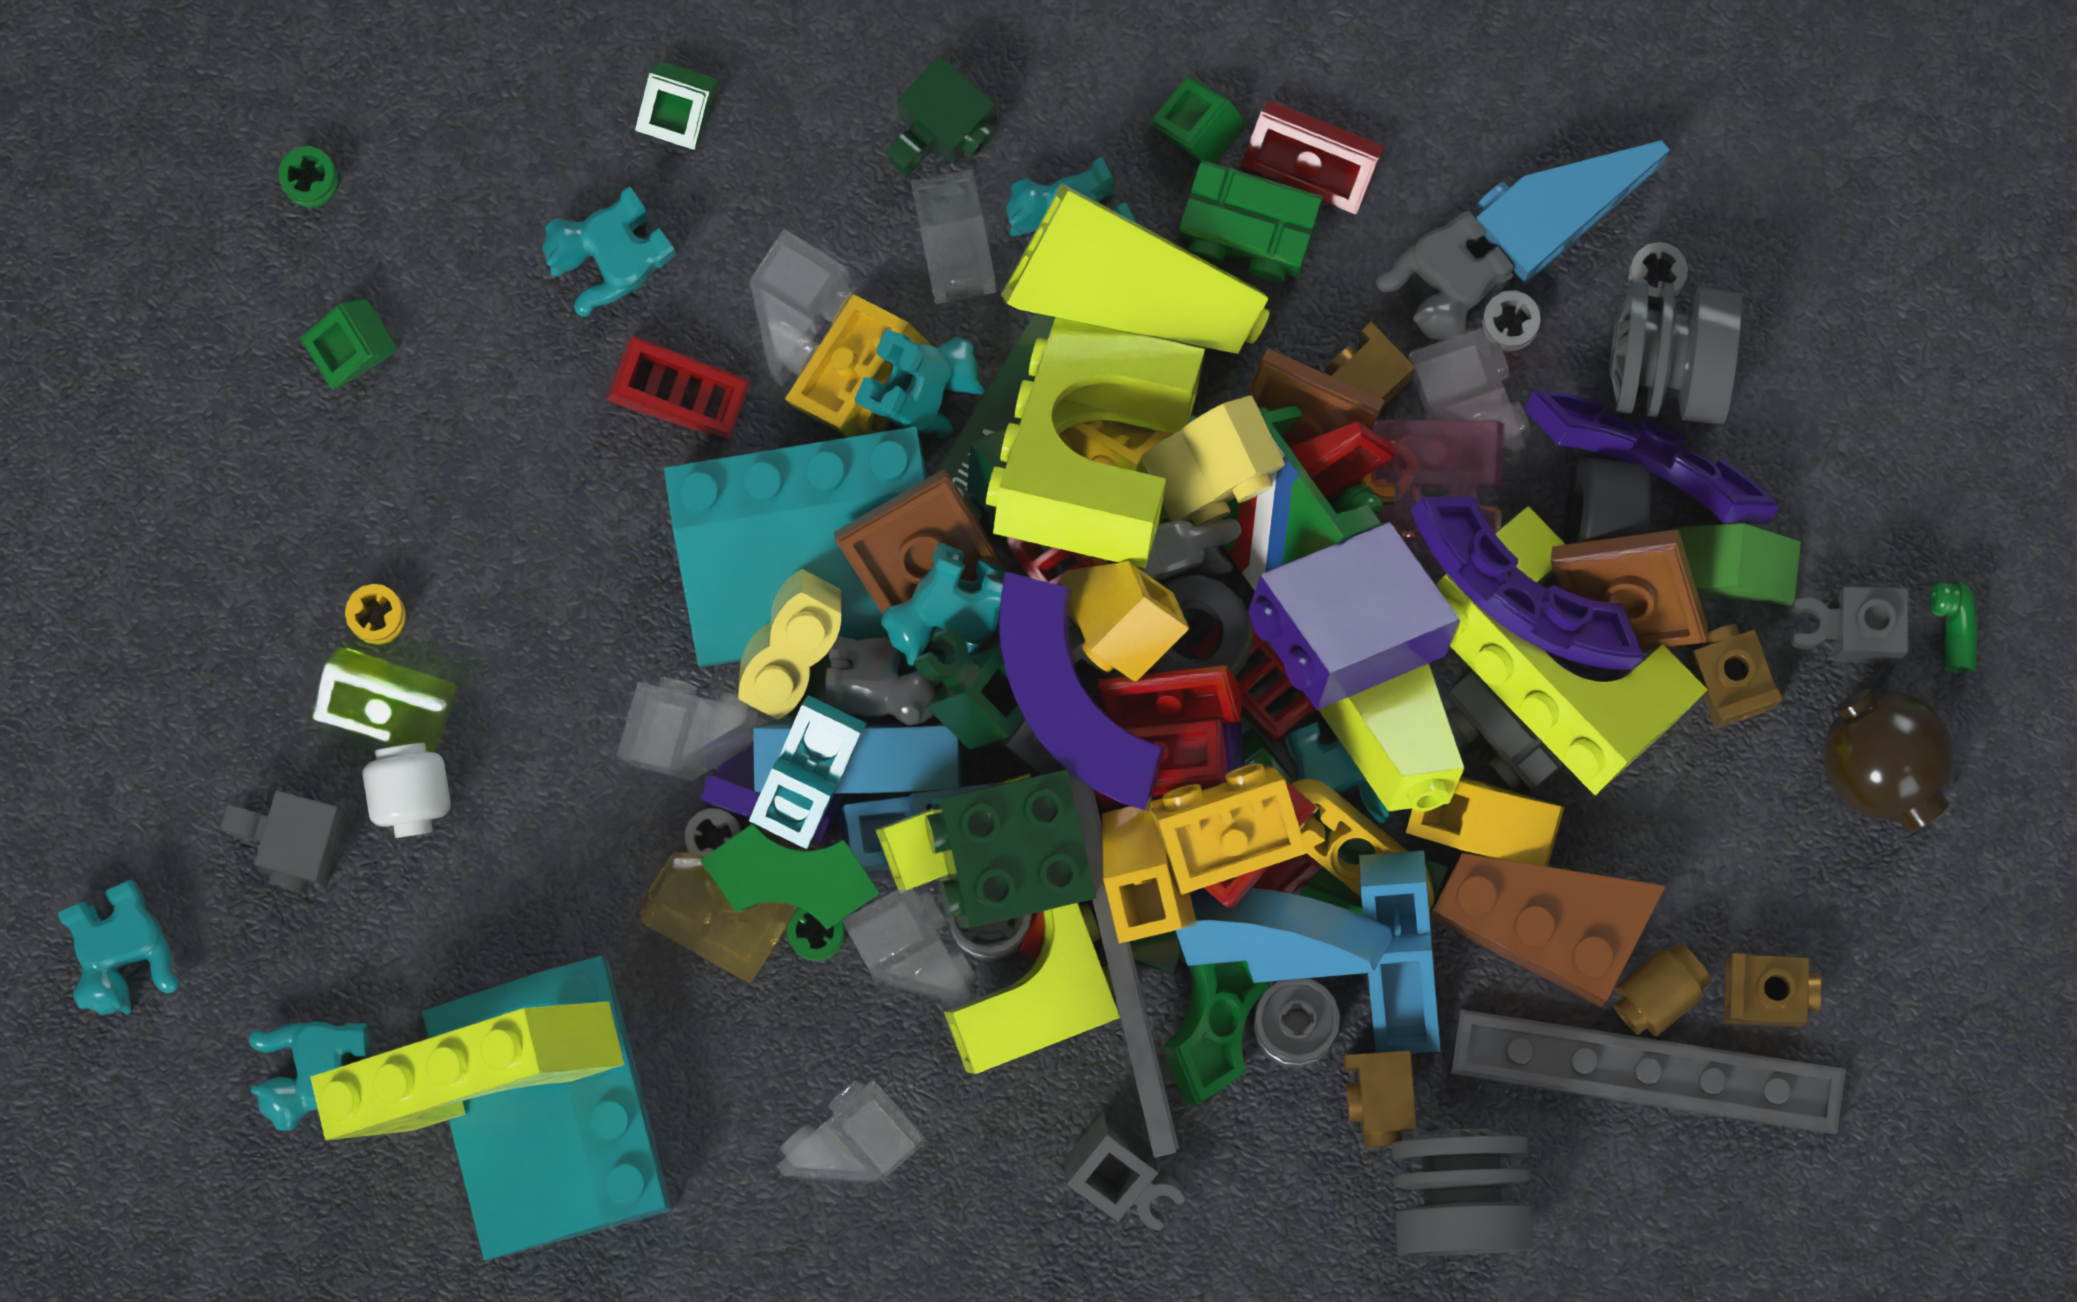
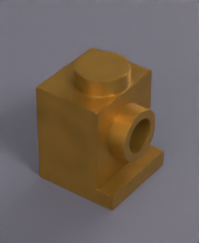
M1370 322L1361 332L1360 344L1362 348L1357 351L1352 345H1349L1328 364L1324 372L1333 378L1385 400L1382 406L1384 407L1412 381L1415 366Z
M1736 624L1708 632L1707 642L1702 643L1703 647L1694 650L1690 655L1689 660L1696 678L1708 689L1703 698L1715 729L1773 710L1782 701L1779 689L1775 687L1755 630L1740 634ZM1737 659L1743 662L1747 670L1746 677L1740 681L1728 678L1724 672L1726 661Z
M1732 953L1726 958L1724 1023L1802 1027L1807 1023L1808 1012H1819L1821 1003L1820 973H1809V958L1752 956ZM1777 977L1785 982L1787 994L1783 1000L1775 1001L1766 995L1764 985L1768 978Z
M1410 1051L1345 1055L1343 1059L1344 1073L1357 1072L1358 1083H1346L1349 1122L1361 1121L1364 1147L1392 1146L1393 1142L1403 1141L1402 1133H1413L1417 1129Z

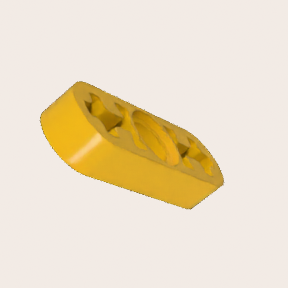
M1302 779L1292 783L1312 803L1320 805V819L1332 830L1327 841L1324 842L1325 826L1314 817H1311L1300 830L1307 854L1361 898L1360 864H1349L1341 859L1338 854L1340 846L1345 841L1353 838L1365 839L1374 846V854L1408 852L1325 783L1315 779ZM1426 867L1430 911L1434 902L1432 875Z

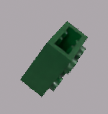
M1068 770L1051 772L931 800L934 814L925 816L927 836L932 852L934 854L943 852L949 878L940 880L941 897L948 918L958 916L960 928L978 927L1097 898Z

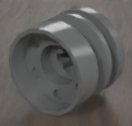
M1631 279L1627 296L1616 315L1611 346L1609 375L1612 377L1615 412L1631 414L1634 409L1638 386L1647 387L1646 414L1647 416L1657 417L1664 402L1666 391L1670 389L1678 390L1679 409L1682 420L1724 425L1730 407L1738 356L1741 325L1740 291L1698 286L1692 298L1688 314L1676 313V295L1673 283L1663 282L1656 310H1647V280Z
M1450 1129L1429 1131L1410 1140L1393 1142V1160L1422 1161V1172L1394 1175V1187L1422 1191L1424 1204L1407 1207L1395 1212L1397 1255H1466L1533 1250L1531 1206L1505 1202L1501 1198V1188L1520 1185L1530 1180V1170L1500 1169V1158L1529 1154L1528 1137L1509 1136L1492 1131V1129Z

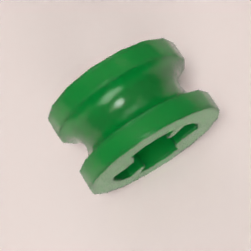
M312 146L298 147L290 151L282 159L278 169L279 182L288 198L296 205L305 208H315L328 203L335 195L339 185L338 172L330 157L321 149ZM307 163H316L315 167L319 174L325 173L323 182L315 181L311 184L310 191L303 192L298 180H293L294 173H304Z
M796 908L787 921L786 934L791 947L799 956L810 961H823L834 956L840 950L845 940L843 920L834 925L832 939L826 936L823 938L827 945L822 948L812 949L811 943L807 938L798 937L800 924L808 926L809 924L805 918L811 914L802 908Z

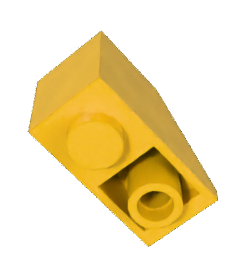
M1129 561L1068 570L1060 578L1062 586L1072 588L1069 616L1083 633L1085 641L1082 643V648L1086 655L1104 671L1110 672L1115 668L1134 682H1137L1189 630L1174 593Z
M1461 776L1449 804H1443L1429 811H1415L1412 809L1406 833L1467 852L1548 867L1564 806Z
M1163 798L1151 801L1150 808L1163 804ZM1130 806L1102 813L1103 880L1119 944L1197 925L1190 893L1181 894L1177 888L1160 830L1153 820L1150 808L1149 811H1144Z

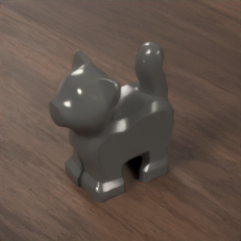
M1469 211L1461 213L1449 221L1446 226L1426 233L1417 243L1410 246L1397 258L1389 272L1380 274L1376 279L1379 290L1382 292H1393L1403 287L1411 275L1417 272L1438 293L1426 298L1420 304L1410 326L1411 333L1419 331L1428 340H1444L1451 344L1461 340L1467 333L1466 318L1469 309L1477 305L1492 287L1504 285L1514 276L1512 274V263L1498 246L1478 259L1469 252L1466 246L1473 245L1480 240V237L1486 234L1485 229Z
M1232 518L1197 526L1185 520H1176L1159 525L1146 569L1137 568L1160 584L1177 576L1203 575L1212 578L1226 575L1231 572L1233 566L1222 555L1219 545L1227 544L1238 538L1241 534V526L1237 520ZM1109 560V563H1110V564H1112V563H1118V562H1114V561H1110V560Z
M837 636L835 643L829 650L831 668H827L826 704L848 715L884 717L892 714L907 726L917 725L928 719L937 718L926 705L937 692L940 681L928 680L918 672L915 665H908L906 655L894 648L889 639L872 638L856 641L852 638ZM923 651L921 653L923 655L931 652L940 662L944 663L945 661L944 652Z

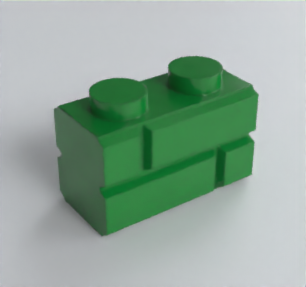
M1201 160L1180 224L1179 242L1189 245L1187 251L1213 264H1223L1225 256L1249 263L1248 272L1264 280L1281 283L1284 282L1286 275L1299 278L1320 214L1323 196Z

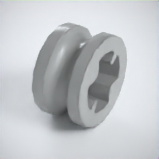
M1656 242L1647 244L1637 252L1632 260L1628 276L1629 283L1631 279H1645L1648 269L1643 263L1653 259L1656 266L1659 260L1663 259L1672 266L1668 278L1673 282L1675 295L1678 296L1687 279L1688 266L1685 257L1679 249L1668 243ZM1662 281L1658 282L1656 288L1648 285V303L1657 304Z
M1515 290L1501 292L1494 296L1486 306L1482 320L1483 334L1487 341L1497 350L1505 352L1520 351L1528 347L1536 338L1541 321L1540 310L1535 301L1525 293ZM1503 307H1516L1515 315L1520 310L1526 314L1528 320L1522 323L1519 336H1507L1508 328H1505L1502 333L1497 330L1494 323L1501 319Z
M708 808L698 812L690 819L685 829V844L688 852L701 865L703 864L700 860L714 851L711 848L700 851L698 848L697 839L705 838L703 833L700 832V829L705 824L712 822L718 829L728 825L731 829L732 837L742 831L738 821L730 813L722 809ZM725 838L724 841L727 842L731 838Z

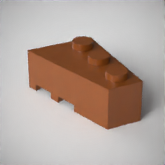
M1462 853L1430 915V919L1581 998L1602 1007L1608 1000L1666 886Z

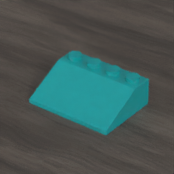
M916 426L664 468L673 534L699 668L741 661L743 652L753 635L764 625L771 622V609L779 589L791 575L800 569H804L841 589V626L838 636L861 640L888 635L887 630L881 624L883 614L835 541L834 532L927 479L922 443Z
M602 956L538 972L422 1011L428 1039L522 1008L596 1002L610 1003L625 1065L572 1082L526 1086L463 1101L466 1115L449 1120L484 1261L672 1211L610 964Z

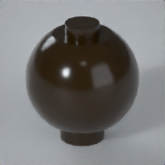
M1869 689L1856 692L1837 706L1836 710L1839 716L1832 722L1827 732L1823 748V760L1826 776L1832 789L1847 806L1860 814L1875 819L1898 818L1905 831H1912L1930 823L1948 808L1949 802L1942 793L1941 788L1948 781L1952 772L1953 745L1944 721L1932 707L1909 694L1895 691H1883L1872 694Z

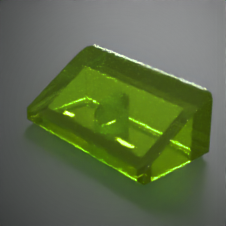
M340 647L325 664L313 719L395 746L425 742L426 752L436 753L455 699L457 685L348 648Z

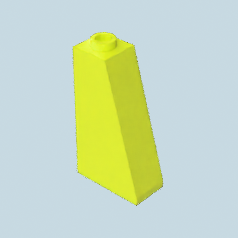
M1061 183L1001 294L1007 304L1019 310L1236 354L1239 353L1245 341L1253 344L1265 327L1270 313L1269 310L1264 308L1268 297L1260 289Z
M1429 663L1319 709V712L1388 811L1410 808L1415 811H1429L1443 804L1450 803L1464 766Z

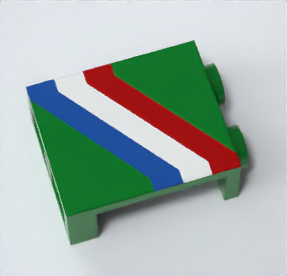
M1296 405L1268 411L1266 407L1259 408L1285 466L1269 476L1273 487L1244 502L1238 503L1235 497L1227 502L1231 513L1218 520L1232 518L1240 524V536L1224 544L1223 547L1254 591L1261 574L1382 525L1368 505L1336 514L1282 437L1303 415Z

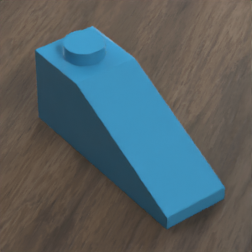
M1661 140L1525 175L1511 188L1503 181L1489 191L1476 205V208L1481 212L1476 220L1486 231V234L1480 237V240L1490 250L1496 246L1501 249L1513 265L1512 274L1524 287L1664 165L1670 149Z

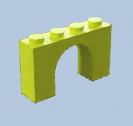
M1055 317L1048 340L1037 338L1034 345L1029 375L1036 376L1034 382L1023 380L1020 387L1015 417L1022 419L1020 425L1009 423L1006 429L1000 458L1001 461L1007 462L1006 468L995 466L990 478L986 505L997 507L993 534L1114 562L1129 561L1136 567L1146 569L1159 525L1166 478L1092 461L1070 449L1058 435L1074 425L1096 420L1115 421L1171 434L1181 431L1189 424L1196 401L1205 349L1142 334Z
M1529 506L1495 533L1507 549L1519 559L1516 567L1541 586L1554 573L1550 562L1552 547L1566 545ZM1445 574L1436 584V587L1460 619L1450 647L1594 795H1597L1670 729L1708 690L1664 644L1656 649L1632 672L1619 680L1598 682L1584 679L1560 666L1545 650L1522 639L1494 620L1475 604L1448 574Z
M1018 775L992 786L1030 778V775ZM933 808L876 829L898 890H909L948 875L943 852L934 854L927 836L925 816L934 814ZM1078 903L1043 911L1045 920L1044 940L1040 953L1029 971L1018 981L1003 989L944 1011L966 1072L973 1074L983 1072L1120 1018L1115 1005L1117 1000L1108 964L1101 967L1092 943L1100 940V933L1088 904L1085 903L1078 906Z
M596 1002L522 1008L332 1069L310 1078L326 1141L415 1131L466 1115L463 1101L526 1086L572 1082L625 1064L610 1003Z

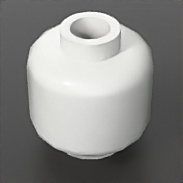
M425 742L375 750L376 760L368 763L363 769V780L371 821L381 827L393 826L395 838L433 832L432 819L443 817L449 812L451 807L443 758L435 752H426Z

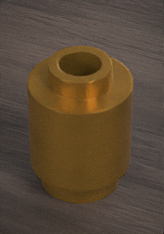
M1678 942L1670 950L1665 948L1659 949L1615 986L1620 1000L1614 1004V1008L1627 1026L1639 1035L1646 1029L1657 1037L1704 998L1702 990L1712 982V979L1697 957L1686 946Z

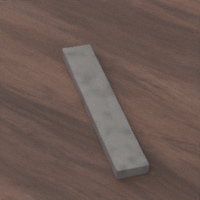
M1068 772L1097 897L1092 900L1153 1155L1155 1158L1176 1153V1149L1179 1146L1130 942L1120 944L1118 942L1103 880L1102 824L1093 788L1076 778L1071 772Z
M1461 1009L1450 1075L1836 1134L1838 1131L1846 1069Z

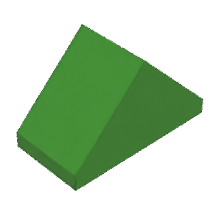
M1745 523L1673 527L1672 530L1679 529L1698 595L1790 606L1795 602L1801 541Z

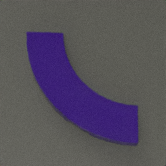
M1532 391L1524 410L1559 446L1587 449L1626 462L1642 464L1647 471L1665 479L1698 500L1724 523L1770 524L1779 507L1767 492L1722 458L1715 465L1709 459L1681 447L1686 437L1642 416L1637 418L1635 424H1631L1618 416L1601 412L1603 403L1596 400L1552 391Z
M1421 497L1410 509L1421 535L1446 573L1475 604L1514 634L1547 652L1567 660L1594 667L1633 670L1644 658L1622 603L1591 600L1565 591L1555 585L1546 589L1529 578L1516 567L1519 559L1496 536L1481 513L1474 497Z
M1005 572L999 619L1001 650L1010 686L1027 723L1052 756L1076 778L1120 803L1149 811L1165 747L1139 738L1118 725L1100 706L1096 705L1084 688L1075 669L1076 664L1069 640L1068 615L1072 588Z

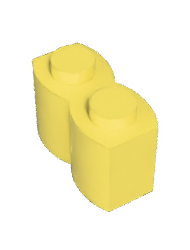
M1252 395L1223 403L1190 422L1181 431L1157 443L1140 456L1148 474L1166 478L1162 504L1170 520H1193L1195 526L1216 522L1230 514L1231 510L1227 502L1235 497L1238 503L1269 490L1273 487L1269 476L1285 466Z
M804 569L798 570L784 582L773 601L771 622L764 625L753 635L743 652L740 662L739 700L777 720L786 716L796 707L806 691L810 666L820 661L829 652L839 634L841 626V589Z

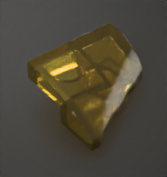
M673 852L640 902L641 923L751 984L788 925L797 906L780 902H766L736 914L700 860L705 857L703 854Z

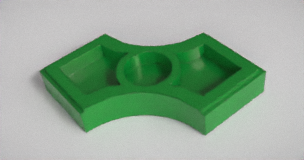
M754 823L700 860L736 914L760 903H787L809 912L828 930L881 893L845 840L821 850H794L774 842Z
M1247 961L1189 966L1191 973V999L1186 1017L1176 1034L1162 1046L1184 1103L1199 1105L1246 1071L1242 1054L1244 1025L1254 1003L1269 989L1268 982H1253Z

